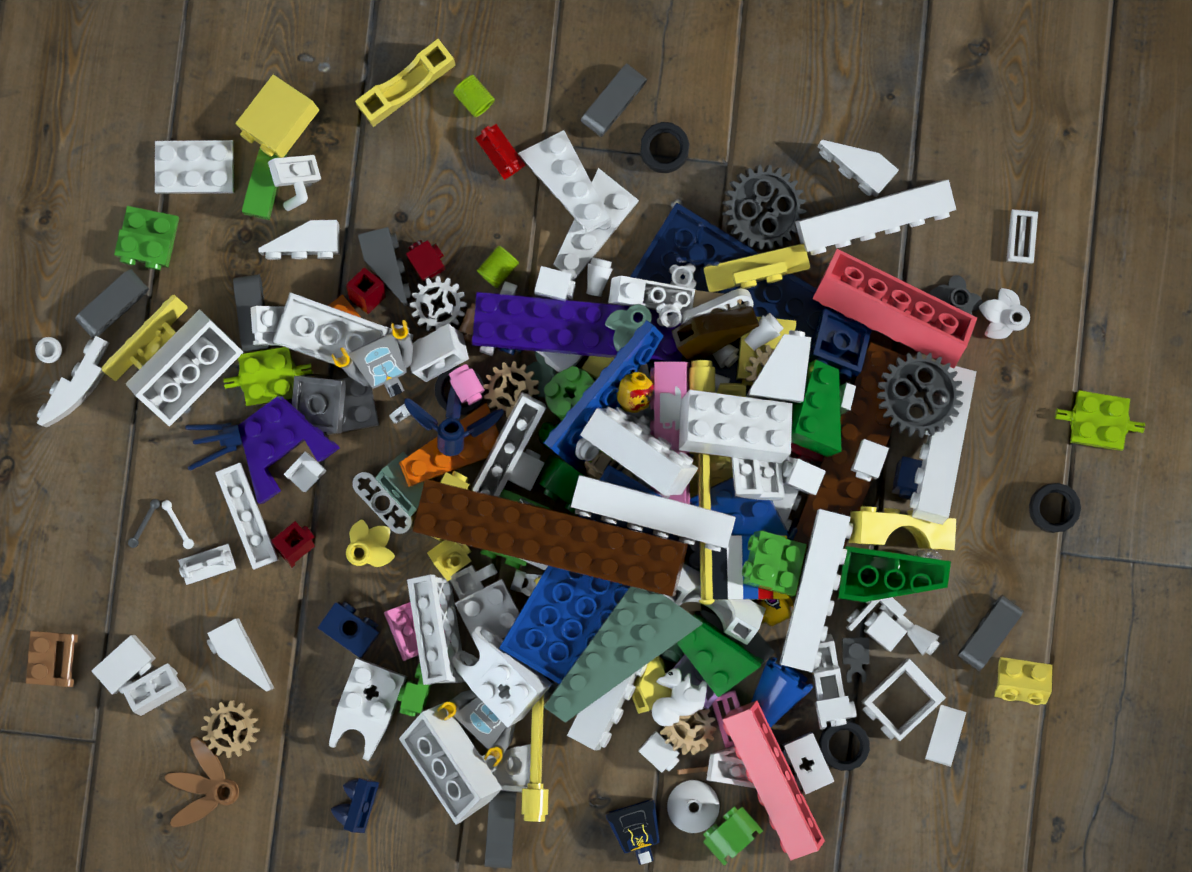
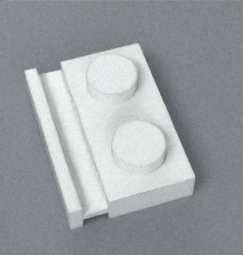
M251 307L252 333L255 334L253 345H278L272 343L284 307Z

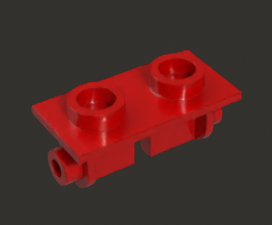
M497 124L492 127L487 126L481 131L482 134L475 138L504 180L526 166Z

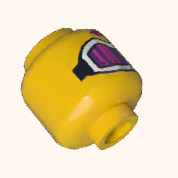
M790 596L789 599H756L757 604L766 608L762 624L766 623L772 627L791 617L790 608L794 604Z

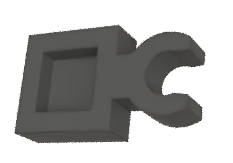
M842 638V664H850V669L846 673L848 683H852L851 677L855 672L861 675L862 683L866 682L867 676L866 672L862 669V664H869V638Z

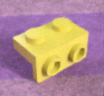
M1000 657L995 697L1006 701H1025L1032 705L1046 704L1052 692V665Z

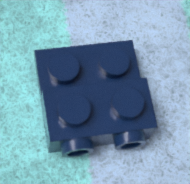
M825 308L821 312L816 334L811 338L808 362L818 360L839 369L840 380L848 381L854 379L862 371L872 329L854 319L847 318Z

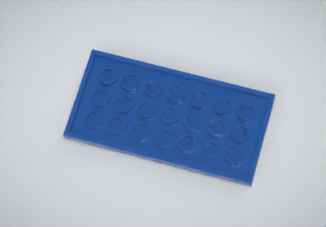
M610 465L606 467L599 479L600 481L660 496ZM591 513L590 517L578 514L579 517L655 535L652 528L643 526V530L640 531L628 528V522L617 519V523L613 524L602 521V515ZM669 533L668 539L679 541L680 536ZM547 566L499 649L560 684L630 586Z

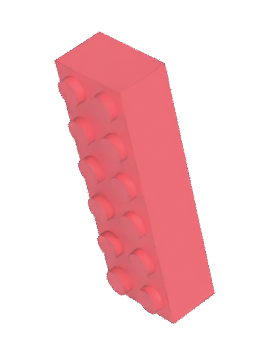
M836 249L813 297V300L818 301L821 305L830 307L847 318L854 319L868 328L890 337L894 341L901 342L913 348L916 352H921L925 355L931 353L932 358L935 360L942 357L941 364L946 365L950 363V367L953 369L964 353L977 321V317L839 249Z

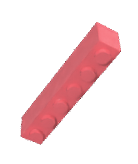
M756 700L730 710L723 718L724 730L728 736H731L735 744L736 755L743 761L746 767L747 778L754 784L758 792V800L765 807L769 815V823L779 835L782 850L788 854L790 860L819 851L825 840L758 701Z

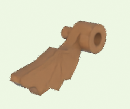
M708 766L678 769L677 772L678 775L706 771L708 773Z

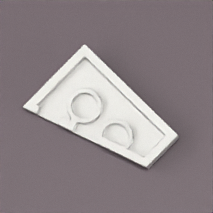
M531 744L506 750L502 755L501 761L495 767L493 766L496 762L494 756L489 755L484 760L502 787L501 791L522 793V788L528 787V783H530Z

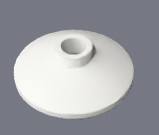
M689 780L682 782L669 795L667 802L668 815L672 823L682 831L688 833L705 831L714 824L719 814L720 805L717 794L708 784L702 781ZM693 802L699 805V809L696 812L689 810V805Z

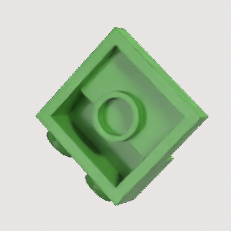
M127 206L122 230H119L114 255L120 258V262L124 264L135 265L137 261L146 263L145 267L153 270H161V266L169 268L179 217Z
M765 531L754 532V535H751L748 541L749 558L748 561H745L742 568L743 584L789 596H796L807 544L785 539L783 536Z
M420 663L415 674V678L419 679V682L411 680L407 682V685H401L397 701H401L400 713L414 717L417 713L424 711L432 685H423Z

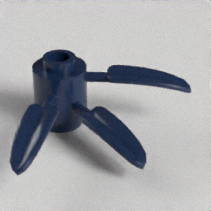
M452 385L446 407L447 419L439 426L438 421L409 398H405L404 401L405 407L420 425L428 431L433 428L438 432L437 447L446 456H455L461 453L464 447V437L470 434L472 437L479 436L491 428L503 416V409H497L466 428L467 431L464 432V427L457 420L461 415V401Z

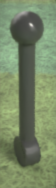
M158 499L151 500V507L135 536L128 540V545L131 548H136L139 545L138 539L154 510L160 507Z

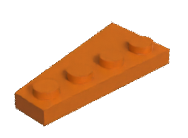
M487 403L459 421L464 427V432L467 431L466 428L469 425L490 414ZM494 424L477 437H472L471 434L464 437V447L458 455L446 456L438 450L436 437L406 457L399 464L408 487L424 482L425 479L430 480L446 472L449 473L487 459L499 436L496 425Z

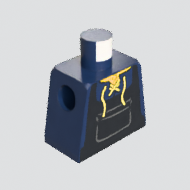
M653 798L607 812L606 818L624 854L635 851L639 865L654 861L650 846L658 844L660 841Z

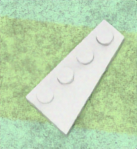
M564 130L518 153L524 163L533 170V173L542 180L551 193L560 200L587 233L611 221Z
M599 168L594 176L592 185L611 221L587 233L578 221L574 219L553 264L560 271L572 274V281L579 276L591 261V258L596 255L639 202L637 198Z

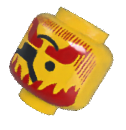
M641 372L627 374L620 381L617 401L627 412L638 413L645 410L650 404L654 385Z

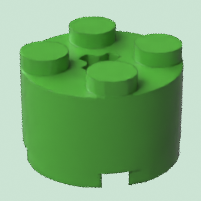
M575 366L559 372L545 385L544 393L546 394L547 406L562 421L566 413L577 404L585 390L591 387L595 380L586 371Z
M734 806L723 816L726 821L718 827L714 824L703 834L706 838L703 843L723 866L728 863L725 859L728 855L734 858L755 839L752 835L755 831L759 834L763 832L761 827L743 807L738 810Z

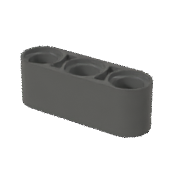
M628 63L625 64L586 111L581 122L598 136L602 137L643 88L648 79Z
M132 269L127 270L79 312L75 320L94 339L95 336L98 337L137 303L148 292L149 288Z
M257 274L233 278L242 350L247 352L269 349L270 345H253L255 334L252 333L250 308L265 306L261 276Z
M1001 595L960 649L958 656L977 671H980L1020 619L1024 610L1004 595Z
M500 791L489 802L485 867L507 869L512 867L517 792Z

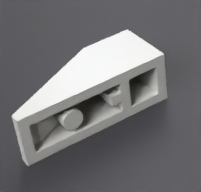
M239 618L207 633L210 638L207 640V643L213 654L218 653L220 658L266 692L274 689Z

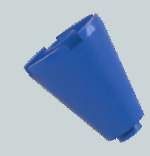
M769 657L751 701H758L770 728L813 688L812 683L805 684L807 678L793 667L780 666L775 663L777 660L775 657Z

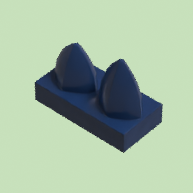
M359 778L343 784L344 791L352 802L351 804L337 805L331 808V812L336 820L344 825V830L354 833H365L380 782Z

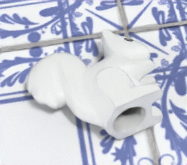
M678 668L671 669L664 677H660L656 681L658 684L672 689L671 697H661L653 703L652 716L659 725L664 727L673 726L674 723L679 722L680 716H689L703 709L707 690L706 681H702L698 686L691 684V673H688L684 680H682V673Z

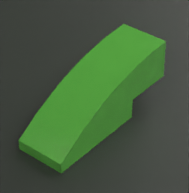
M259 149L242 208L244 215L270 220L279 186L275 187L268 162L272 159L280 158L274 154L270 157Z

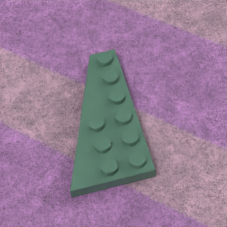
M630 586L545 703L544 708L566 723L703 623L664 594Z

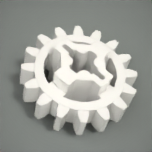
M439 276L436 277L435 283H432L427 278V286L425 287L418 284L419 294L412 293L416 302L410 303V307L417 309V311L412 313L413 318L420 317L417 324L422 326L426 323V330L428 332L433 327H436L437 330L441 326L452 323L459 326L457 317H464L465 313L460 310L467 307V303L460 301V299L465 297L464 292L457 293L459 285L455 284L451 287V280L449 278L442 283ZM439 288L438 292L435 294H426L432 289ZM449 292L454 296L456 306L448 302ZM443 298L444 309L439 308L438 311L434 312L433 301L438 302L439 299ZM421 304L428 307V318L424 316ZM444 315L451 316L445 321L438 322L439 318Z

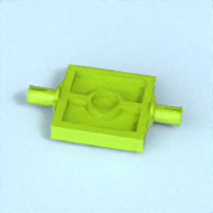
M281 347L241 354L238 357L239 376L223 378L224 383L234 381V383L225 384V389L241 386L246 406L268 403L277 396H282L285 400L292 399L294 376L313 374V370L302 371V369L312 368L311 363L296 366L292 360L290 349Z
M1079 390L1072 411L1057 408L1055 413V419L1070 421L1072 429L1070 443L1122 451L1124 450L1125 436L1128 431L1144 433L1145 429L1143 428L1145 427L1144 422L1130 421L1129 398Z

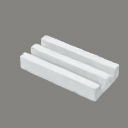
M1011 210L1006 262L1034 263L1038 212ZM1017 216H1021L1018 254L1014 256ZM1031 217L1028 257H1023L1026 219Z

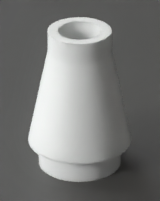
M591 258V262L588 263L586 294L602 296L604 287L613 270L611 268V261Z
M771 313L766 317L763 315L759 320L760 326L753 329L744 339L754 351L780 336L779 332L784 329Z

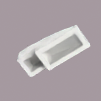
M827 634L825 642L820 641L818 652L822 653L819 667H814L812 672L817 701L844 696L834 639L831 634Z

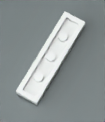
M241 463L215 472L253 570L278 561L279 559Z

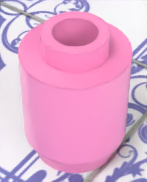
M467 364L449 373L450 383L461 403L467 402L471 405L483 398L481 393L485 390L474 370L469 369Z

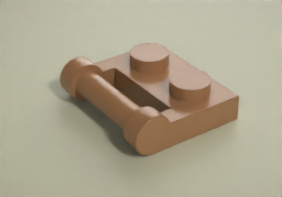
M30 631L26 684L73 687L74 679L71 678L75 642L77 643L78 635ZM58 641L64 642L61 678L55 677Z

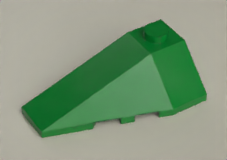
M850 546L845 548L847 549V554L842 569L838 596L840 599L869 602L948 588L951 561Z

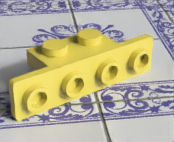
M799 244L720 263L718 266H707L704 268V274L709 292H717L741 286L742 289L757 286L756 282L767 280V283L782 280L784 275L809 270L810 263L804 244Z
M172 295L101 367L102 371L114 381H117L133 364L140 370L176 333L171 325L188 307L178 297Z

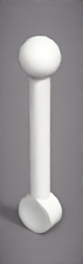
M169 500L163 501L162 508L167 510L183 538V546L186 549H191L194 546V541L187 537L171 508L172 503Z

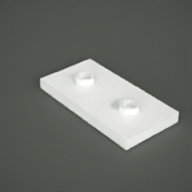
M289 293L272 343L335 365L331 355L334 354L336 358L342 357L343 353L340 348H345L349 356L351 351L387 335L389 328Z

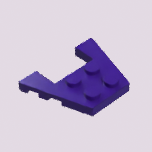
M277 396L238 425L258 504H264L281 492L268 467L305 441L317 462L325 460L340 449L334 441H330L325 437L318 427L310 424L305 419V416L282 396Z

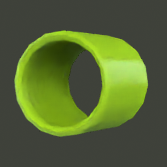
M474 75L465 78L453 91V94L474 117L484 113L495 101V98L491 96L490 92L484 88L483 84Z
M497 246L498 248L477 269V272L495 288H499L511 271L519 265V262L501 246Z

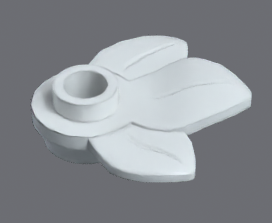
M1001 288L998 300H988L979 306L983 316L991 322L985 331V336L992 339L1007 338L1012 331L1023 330L1030 322L1029 311L1020 305L1018 295L1009 289ZM1014 313H1019L1022 316L1020 322H1015L1012 319Z

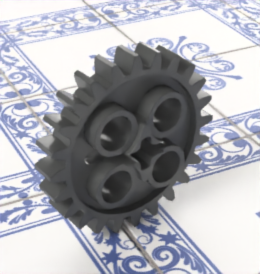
M761 165L755 166V173L751 168L745 169L746 177L741 173L736 175L739 183L735 181L729 183L733 191L724 192L730 197L728 201L722 202L723 205L729 206V210L722 213V215L730 216L725 225L734 226L730 232L731 235L740 233L738 241L743 242L748 239V247H752L756 242L757 249H763L764 244L767 249H773L774 242L778 247L783 246L782 238L786 241L792 240L789 232L798 233L795 221L801 220L799 214L806 213L804 209L800 208V205L804 204L806 200L798 198L803 189H794L798 181L789 182L790 173H785L781 176L782 168L780 167L776 168L773 173L771 165H767L764 172ZM760 182L766 186L764 196L759 195L757 192V185ZM777 188V194L770 200V197L772 196L774 189ZM780 198L786 201V209L783 212L777 207V201ZM768 202L766 204V209L768 211L761 212L763 207L760 204ZM745 203L751 207L749 217L744 216L742 213V206ZM758 216L754 223V226L752 227L750 223L753 219H755ZM765 219H768L772 224V228L768 233L762 228V223Z
M921 352L917 353L916 359H913L910 353L906 355V362L899 357L897 358L896 364L898 367L889 364L888 370L891 374L883 372L881 377L886 382H880L878 388L884 390V392L878 393L877 398L883 399L884 402L879 404L878 407L879 409H887L883 415L884 419L893 418L890 423L891 427L897 423L900 425L899 433L907 428L909 429V437L915 431H918L920 438H923L925 431H928L932 437L935 434V428L942 433L945 430L943 422L951 426L953 421L950 416L957 417L959 415V412L954 407L958 408L963 405V402L956 399L964 394L963 391L956 390L962 384V381L953 380L958 372L949 373L947 371L951 365L950 363L944 366L940 365L942 357L937 358L934 362L932 361L931 353L927 355L926 359H922ZM922 371L927 372L931 377V381L928 383L921 382L918 379V373ZM907 375L912 377L915 386L907 379ZM897 385H904L908 388L909 394L900 396L896 393L895 387ZM917 390L920 393L923 391L926 393L923 399L915 397ZM941 394L945 399V403L943 405L935 404L932 400V395ZM926 404L933 410V415L929 414ZM912 407L920 408L923 417L919 419L913 418L909 413V409Z

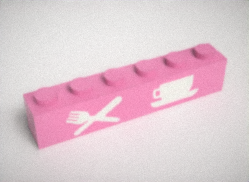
M654 362V368L650 370V380L654 383V394H652L650 408L654 410V420L650 422V434L657 439L661 437L672 444L671 449L676 453L683 452L690 457L688 451L679 450L681 399L689 391L688 368H690V362ZM690 482L681 495L664 496L650 486L651 489H654L655 493L664 498L690 504Z

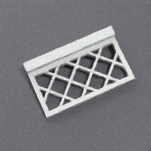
M431 574L408 579L407 583L423 685L465 682L459 672L455 671L452 662V656L462 650L451 581L447 582L445 578H438Z

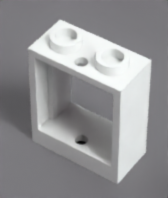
M906 659L861 702L865 705L862 710L873 721L877 718L884 725L880 729L890 740L895 737L901 741L946 697L910 659ZM906 672L930 700L902 727L897 729L872 702L898 677Z

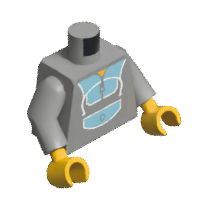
M402 320L403 327L400 329L395 328L394 323H392L391 333L351 351L349 356L345 348H340L343 353L342 357L336 358L334 354L331 355L335 365L341 367L349 377L364 386L371 385L374 389L384 384L390 397L402 393L404 388L398 377L407 373V368L412 364L413 344L408 333L407 322Z
M472 690L463 691L449 702L439 706L437 711L442 708L448 711V716L443 720H449L454 716L488 749L484 760L489 755H492L496 758L493 766H497L502 759V755L513 740L516 723L507 728Z

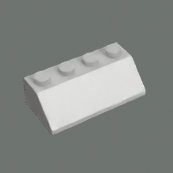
M440 704L423 711L402 734L399 740L457 825L489 803L502 790V787L456 718L453 716L449 720H443L448 716V711L445 708L437 711L438 707L442 705Z

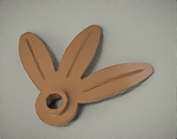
M198 737L191 738V747L199 764L210 779L197 774L175 772L166 774L165 780L179 789L206 796L190 803L179 811L170 821V825L174 828L186 826L202 819L213 811L218 804L231 805L236 802L239 796L238 785L231 779H225V773L218 757ZM227 787L230 789L229 797H226L224 794Z

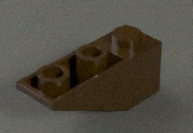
M749 306L693 317L672 330L677 349L691 363V361L707 358L760 325L754 308Z

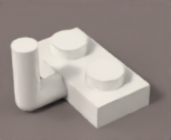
M315 155L275 158L268 162L275 187L294 185L296 196L285 201L283 204L287 211L298 207L308 200L304 184L316 183L321 180Z

